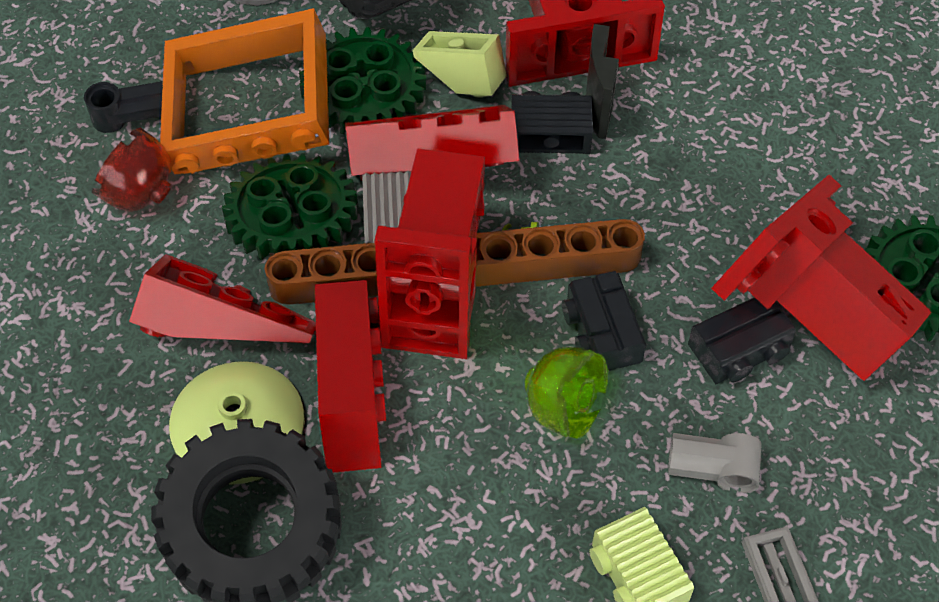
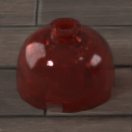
M141 127L129 133L136 139L128 146L120 142L113 149L95 178V181L101 185V188H92L94 195L118 210L128 212L142 210L152 201L158 205L166 198L172 188V184L168 182L172 170L169 154L155 137Z

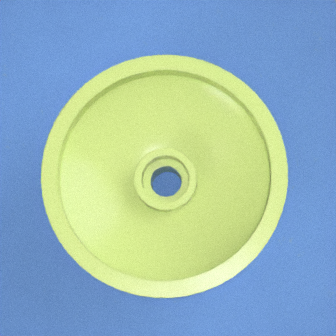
M231 362L215 366L195 377L177 397L169 420V432L176 454L182 458L188 452L185 442L193 436L197 435L203 441L212 436L209 427L220 423L224 424L226 430L236 429L237 419H252L254 427L263 428L264 422L268 420L279 423L283 433L288 434L293 429L302 435L305 415L301 397L288 378L266 365L254 362ZM230 405H240L236 411H226V408ZM262 477L242 478L229 484L248 483L259 480Z

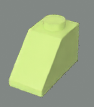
M428 31L413 49L414 58L456 94H470L474 97L492 96L507 76L499 34Z

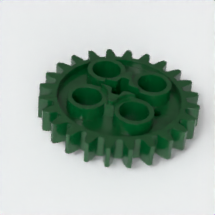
M370 27L365 28L363 35H357L355 29L350 28L348 37L344 38L342 34L335 32V42L332 43L326 39L329 128L338 123L340 134H344L346 132L345 123L406 116V112L410 114L417 113L416 103H423V91L427 89L425 66L414 58L410 41L400 45L399 34H395L390 39H387L385 29H381L377 35H371ZM304 70L299 71L301 98L304 99Z
M287 153L284 154L282 162L277 163L271 157L268 158V166L263 167L260 164L253 163L254 173L250 174L241 171L239 173L241 182H230L231 193L224 194L225 205L222 206L227 233L232 234L235 245L243 243L246 254L257 249L260 260H263L269 253L275 254L282 251L330 247V240L342 243V231L351 232L353 230L351 220L358 218L357 207L359 206L353 179H347L345 169L336 171L334 161L322 166V159L319 155L311 162L306 161L305 153H301L298 159L291 161ZM280 185L286 187L294 213L298 214L301 229L296 227L292 219L289 203L283 197Z
M912 215L907 226L899 218L895 219L891 229L883 225L878 236L872 235L865 251L914 295L922 280L927 278L939 259V226L936 225L933 215H929L925 224H921L919 219ZM939 273L934 275L919 299L931 311V314L918 329L924 331L925 337L929 342L932 341L935 333L939 332V303H937L939 302Z

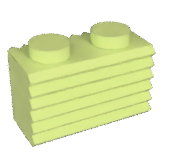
M646 507L595 530L590 556L597 571L601 575L608 573L617 588L613 590L616 602L690 601L694 590L693 583L689 580L687 573L684 572L683 566L679 563L678 558L674 555L672 548L669 547L667 540L664 539L662 532L659 531L658 525L654 523L653 517L649 515Z

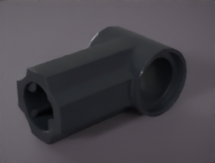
M99 82L91 85L84 93V101L93 127L103 133H112L121 129L127 122L161 117L163 82L119 89L109 82Z

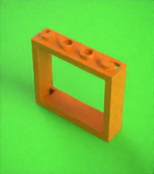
M314 8L165 41L160 154L174 174H193L207 169L227 167L237 163L261 158L267 159L276 155L329 145L326 33ZM303 51L305 113L184 138L186 75Z

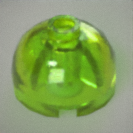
M573 346L552 349L538 360L536 365L528 371L525 378L527 401L532 416L544 428L557 435L576 439L582 438L589 431L600 410L588 413L597 398L598 392L606 394L608 368L605 358L590 349Z

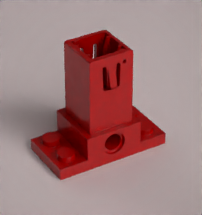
M528 0L534 17L506 22L505 69L508 86L512 87L588 73L594 24L610 26L606 57L619 59L618 67L657 61L665 5L663 0H628L623 2L622 0Z
M417 148L407 192L403 199L404 205L399 225L396 228L378 225L374 239L381 348L467 359L470 345V319L476 293V236L480 216H484L485 210L484 156Z
M828 175L766 227L711 289L724 301L737 289L743 295L748 291L767 309L778 301L860 379L865 381L912 338L931 314V311L845 233L853 222L835 206L836 202L831 197L841 185L832 176Z

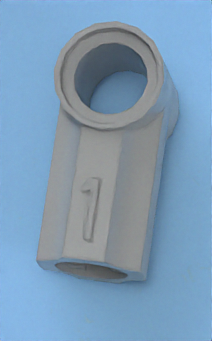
M673 433L669 453L668 475L717 481L718 486L724 490L730 491L731 486L741 488L743 493L753 492L759 488L761 441L752 435L744 433L728 434L721 439Z

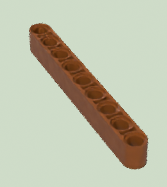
M628 219L477 233L476 287L591 276L612 271L618 273L628 272L635 269L641 261L645 233L637 222ZM375 243L282 251L269 257L265 264L264 270L270 295L280 304L291 305L315 302V284L367 280L368 297L378 296L376 271L365 272L371 269L376 270ZM540 253V254H545V255H544V256H538V255H535V254ZM499 257V258H503V259H502V260H495V259H492V258ZM329 273H333V274H334V275H332V276H323V275L329 274ZM287 277H290V278H291V279L286 280V281L281 280V279L287 278Z

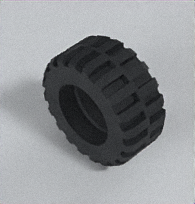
M237 419L236 429L226 430L223 423L209 427L212 436L201 441L195 435L185 442L188 452L182 458L177 454H173L165 465L169 471L167 479H158L154 491L158 498V504L151 507V521L156 527L157 533L154 535L158 550L182 586L192 595L196 594L201 597L203 602H280L285 599L287 602H293L301 597L299 591L307 585L313 588L322 578V569L326 564H331L336 553L335 545L337 539H340L342 524L340 498L332 469L327 468L325 458L316 446L308 447L306 445L305 436L293 429L288 434L283 433L279 423L266 420L263 428L254 427L252 419ZM248 477H262L279 483L288 491L294 504L293 526L280 544L262 555L236 558L222 554L209 542L205 534L203 518L208 504L219 490L233 481Z

